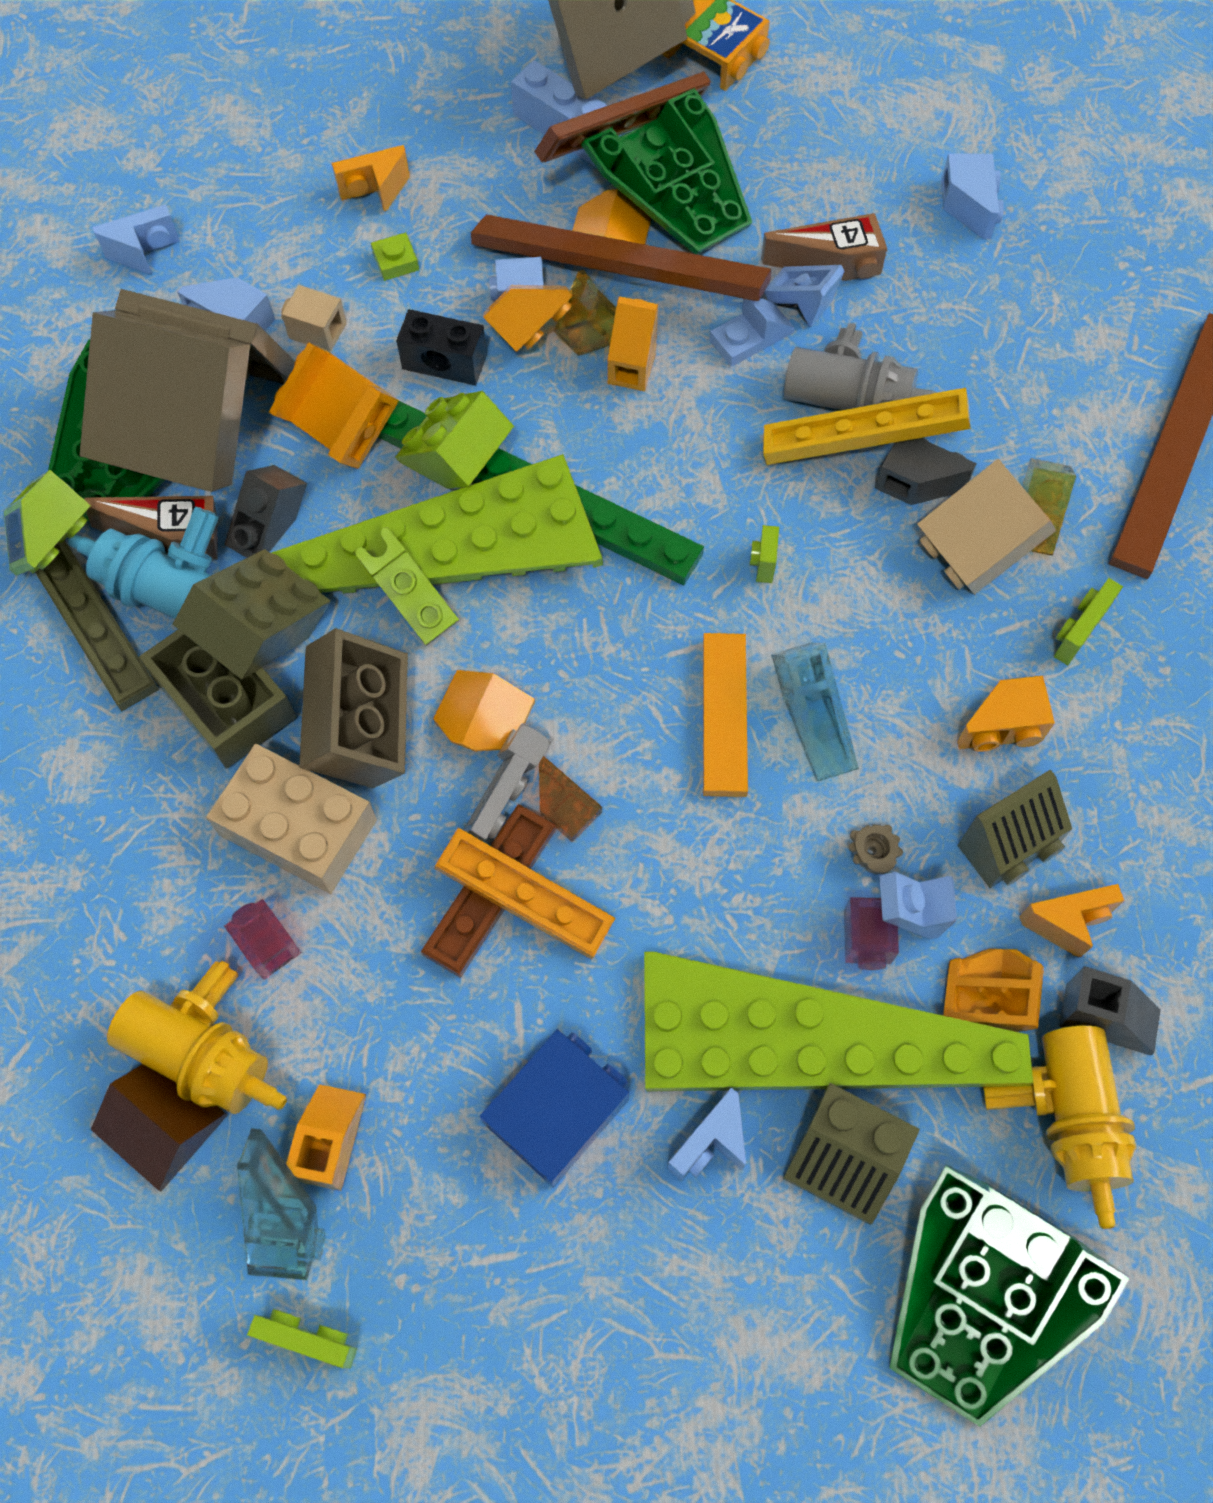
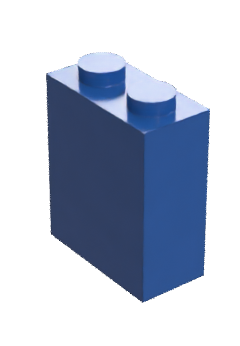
M558 1029L479 1116L482 1123L553 1188L629 1101V1091L624 1088L628 1084L625 1077L609 1064L601 1068L589 1057L592 1049L573 1032L566 1037Z

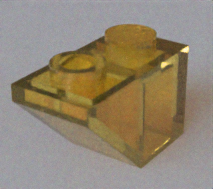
M584 269L577 272L570 289L573 296L568 301L572 307L557 321L554 332L578 356L610 346L616 305L608 294Z
M1030 458L1022 487L1048 516L1056 529L1052 535L1032 549V552L1051 556L1054 554L1076 479V474L1071 466Z

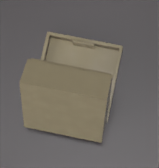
M548 0L575 94L583 99H588L688 39L684 24L696 13L693 0Z
M121 289L115 306L116 310L93 312L80 457L209 492L232 485L246 379L250 375L285 384L294 368L295 361L257 323Z

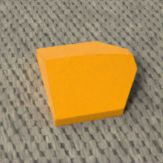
M609 189L578 207L572 231L646 245L651 218L621 191Z
M457 670L433 720L451 743L475 752L500 750L513 729L517 731L522 723H526L535 704V699L494 673Z
M987 949L963 959L955 958L949 963L943 1016L1015 1032L1038 1029L1044 967L1036 960H1032L1016 949Z

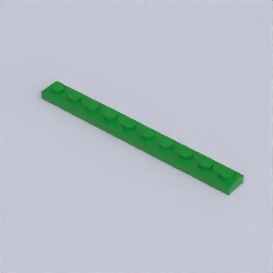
M399 401L378 438L401 449L404 446L402 444L404 436L414 427L420 426L427 416L424 412ZM498 448L472 483L475 484L532 464ZM575 485L598 545L683 586L686 584L703 556V545Z

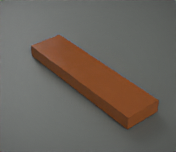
M518 804L492 842L491 847L531 869L555 833L556 825ZM463 886L421 950L422 955L461 978L505 909Z

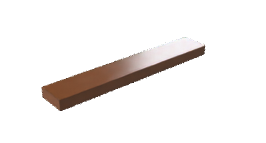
M703 71L552 125L534 152L541 162H548L583 149L581 144L584 140L611 127L617 135L639 128L656 120L667 101L695 88L702 97L710 86L711 80Z

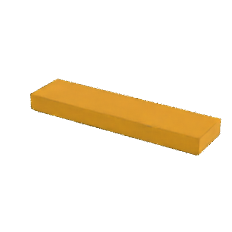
M704 633L703 796L747 797L746 634Z
M459 827L434 868L591 960L594 958L615 920V917Z

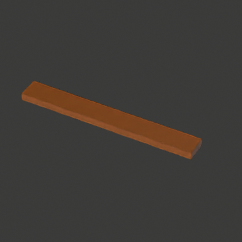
M488 214L471 231V243L474 246L530 257H541V259L753 301L760 300L771 281V268Z
M1212 313L1208 314L1203 323L1108 563L1145 579H1148L1153 572L1213 415Z

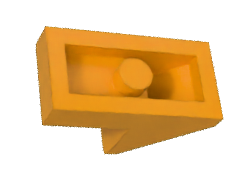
M404 145L332 163L341 201L377 192L384 212L389 209L410 178Z
M1114 884L1032 903L1019 918L1024 927L1069 953L1082 957L1093 946L1086 926L1110 920L1113 918L1111 913L1125 900L1119 885Z

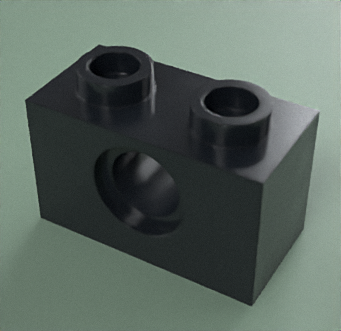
M408 309L396 339L403 370L477 385L487 357L484 325Z

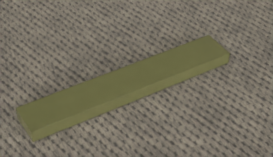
M66 541L58 542L54 546L60 551L58 555L43 570L39 568L35 573L122 712L155 693L159 688Z

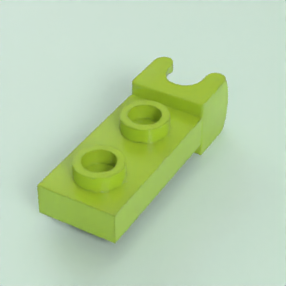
M385 527L381 530V536L387 545V549L382 556H371L363 547H358L354 554L423 643L428 645L457 623L459 619L406 552L392 531Z

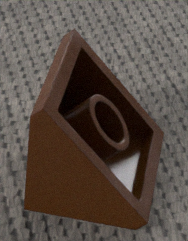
M142 1064L110 1083L91 1131L158 1191L162 1192L228 1115L217 1105L202 1108L192 1100L186 1101L180 1098L177 1093L176 1082Z

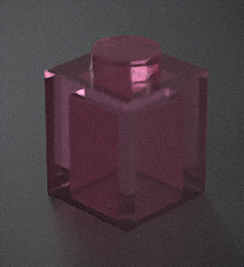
M850 897L844 909L845 963H858V968L863 970L884 969L886 964H891L899 953L898 926L883 921L881 898Z
M261 899L256 904L248 903L242 906L233 914L232 920L224 925L244 956L263 980L302 953L264 899Z

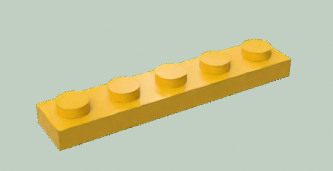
M966 387L765 424L763 444L765 461L767 465L971 429Z

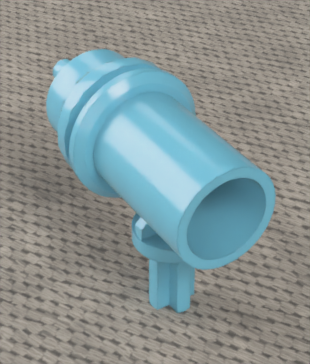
M195 506L181 543L171 542L168 554H166L164 544L157 539H150L140 533L125 535L115 529L106 530L96 542L75 534L71 539H68V544L77 549L79 553L88 556L86 564L88 578L104 585L110 597L121 601L123 605L129 608L144 604L175 619L193 584L211 576L206 573V570L212 558L205 551L219 516L209 510Z

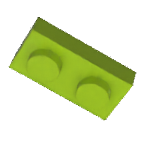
M1108 578L1099 591L1091 587L1077 608L1083 612L1078 621L1070 617L1055 638L1062 642L1054 655L1056 659L1067 666L1070 664L1124 586Z
M274 1308L270 1317L254 1315L247 1336L342 1369H351L358 1348L345 1344L348 1337L347 1333L319 1325L318 1331L315 1334L298 1328L301 1321L300 1317Z

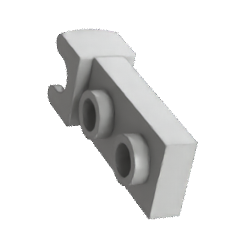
M523 723L518 727L517 731L513 729L497 754L499 758L503 759V762L463 829L465 832L481 841L486 840L487 837L493 839L497 835L506 819V816L501 814L509 799L515 801L524 789L527 779L522 775L538 766L551 743L548 738Z

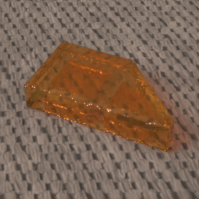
M542 757L539 762L540 814L546 820L555 824L556 829L573 843L602 813V806L546 757Z

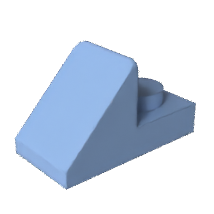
M166 204L93 227L106 259L147 274H151L145 252L180 242Z
M842 265L786 266L767 286L764 294L767 300L772 301L774 304L793 305L797 303L807 324L811 327L831 304L844 274V269Z
M762 298L759 301L744 299L742 314L711 330L709 341L730 367H733L794 333L795 328L772 301Z
M897 872L879 875L883 921L928 939L939 938L956 922L957 912L953 877L945 876L918 882Z
M731 1088L668 1162L667 1169L680 1181L689 1172L696 1178L700 1175L715 1156L709 1150L712 1145L741 1170L746 1165L739 1094Z

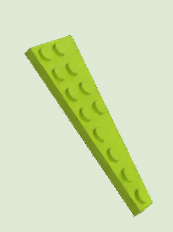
M564 454L271 552L282 558L286 566L302 579L316 585L320 593L342 591L343 594L355 593L357 589L380 587L354 554V551L358 547H363L371 556H382L387 549V545L381 536V530L385 527L392 531L432 585L481 580L482 576L512 573V576L526 575V571L553 569V572L566 571V567L593 565V568L603 565V558Z
M644 952L646 1092L729 1091L731 1088L734 1090L826 1089L830 1083L841 1089L1031 1086L1033 1084L1028 1034L658 952Z

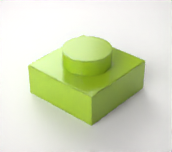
M406 232L371 242L372 252L384 281L419 271L418 259Z
M763 525L760 541L752 540L750 565L757 566L756 582H773L779 537V527Z

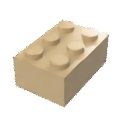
M256 743L206 816L219 836L329 894H332L377 821L369 801L309 770L299 768V765Z

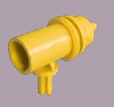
M222 960L220 963L217 961L213 963L192 992L184 989L180 990L171 1005L143 990L133 993L122 1003L109 1025L107 1032V1043L109 1046L176 1082L178 1096L186 1101L192 1100L202 1108L217 1105L232 1114H237L252 1099L277 1110L282 1109L287 1102L285 1095L279 1093L273 1086L263 1082L268 1067L267 1057L252 1050L245 1035L238 1031H233L229 1024L220 1022L213 1025L219 1017L214 1007L238 977V973L230 969L229 964Z
M1072 1026L1056 1029L1044 1034L1041 1038L1046 1066L1032 1067L1033 1084L1031 1086L983 1087L986 1110L1035 1106L1037 1116L1054 1114L1055 1122L1046 1130L1048 1139L1055 1141L1051 1144V1152L1054 1159L1064 1169L1067 1189L1091 1191L1094 1211L1098 1216L1099 1226L1102 1229H1111L1116 1225L1114 1217L1116 1211L1112 1189L1122 1188L1134 1182L1130 1162L1137 1146L1135 1137L1129 1133L1135 1130V1124L1128 1117L1121 1115L1105 1030L1096 1026Z

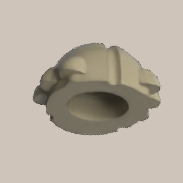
M873 824L871 827L868 825L860 831L853 830L850 833V838L853 842L849 844V850L854 854L853 862L856 865L865 867V870L870 873H888L896 865V858L903 855V850L898 847L900 838L897 835H893L890 825L881 826ZM868 850H872L874 855L869 854Z

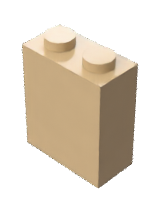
M999 458L917 523L925 533L919 541L934 559L941 554L950 564L944 572L959 590L966 585L974 595L1056 531L1048 516Z

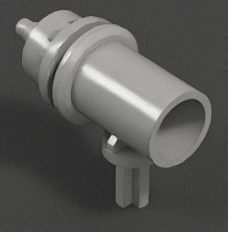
M848 323L847 328H841L836 341L830 342L823 352L795 347L789 361L784 388V398L787 400L840 410L937 393L936 391L916 388L918 369L902 366L894 357L885 356L883 361L879 362V353L873 352L867 359H862L858 346L863 333L862 331L855 330L856 324Z

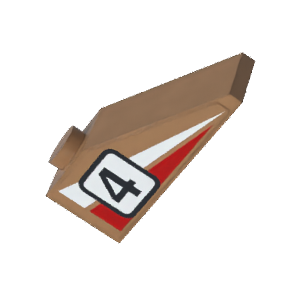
M872 213L764 232L761 261L764 265L779 268L786 266L842 265L844 274L841 280L866 279L882 273L887 246L876 215Z
M213 496L84 498L91 505L86 511L91 527L103 532L108 529H115L125 535L140 533L150 539H157L164 544L166 554L169 552L168 549L171 542L181 543L195 506L209 510L217 515ZM217 524L205 551L212 560H218Z

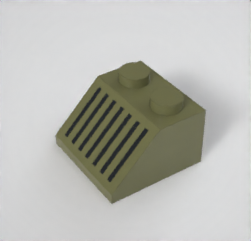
M1051 769L978 814L957 845L989 888L1002 880L1007 886L1011 885L1029 872L1030 869L1027 867V864L1038 857L1044 863L1065 848L1062 841L1072 830V826L1055 774Z
M830 1083L822 1093L783 1179L872 1225L901 1174L920 1129Z

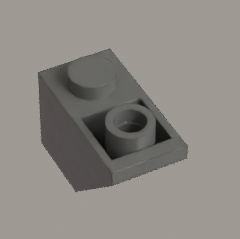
M924 437L895 442L881 466L875 489L910 505L950 496L970 481L977 463L966 459L957 452H950L934 445Z
M276 465L246 471L224 545L246 558L264 549L270 552L296 520L307 483Z
M1084 966L1066 984L1059 1027H1100L1105 1030L1108 1043L1151 1056L1155 1051L1161 1010L1131 980Z

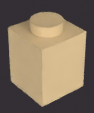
M301 285L297 286L291 298L286 299L281 311V318L284 321L289 339L306 345L310 342L330 353L347 324L341 298Z

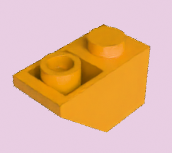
M510 285L484 311L483 318L516 352L522 346L528 350L543 336L544 333L540 328L550 318L557 322L572 307L568 300L573 294L567 286Z
M619 296L607 359L608 384L640 391L646 390L656 356L658 304L642 299Z
M1043 675L1000 680L966 724L957 741L958 748H973L976 752H986L1004 744L1016 743L1018 747H1030L1042 742L1055 724Z
M319 1084L297 1123L283 1174L296 1182L342 1191L367 1095Z

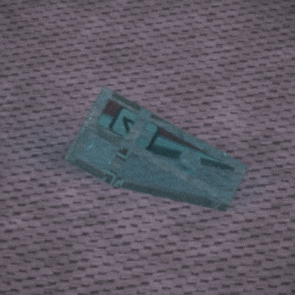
M811 642L771 654L783 699L815 780L819 782L859 769L826 643Z
M251 1128L237 1164L248 1275L307 1280L313 1259H321L325 1245V1229L318 1228L317 1207L261 1129Z

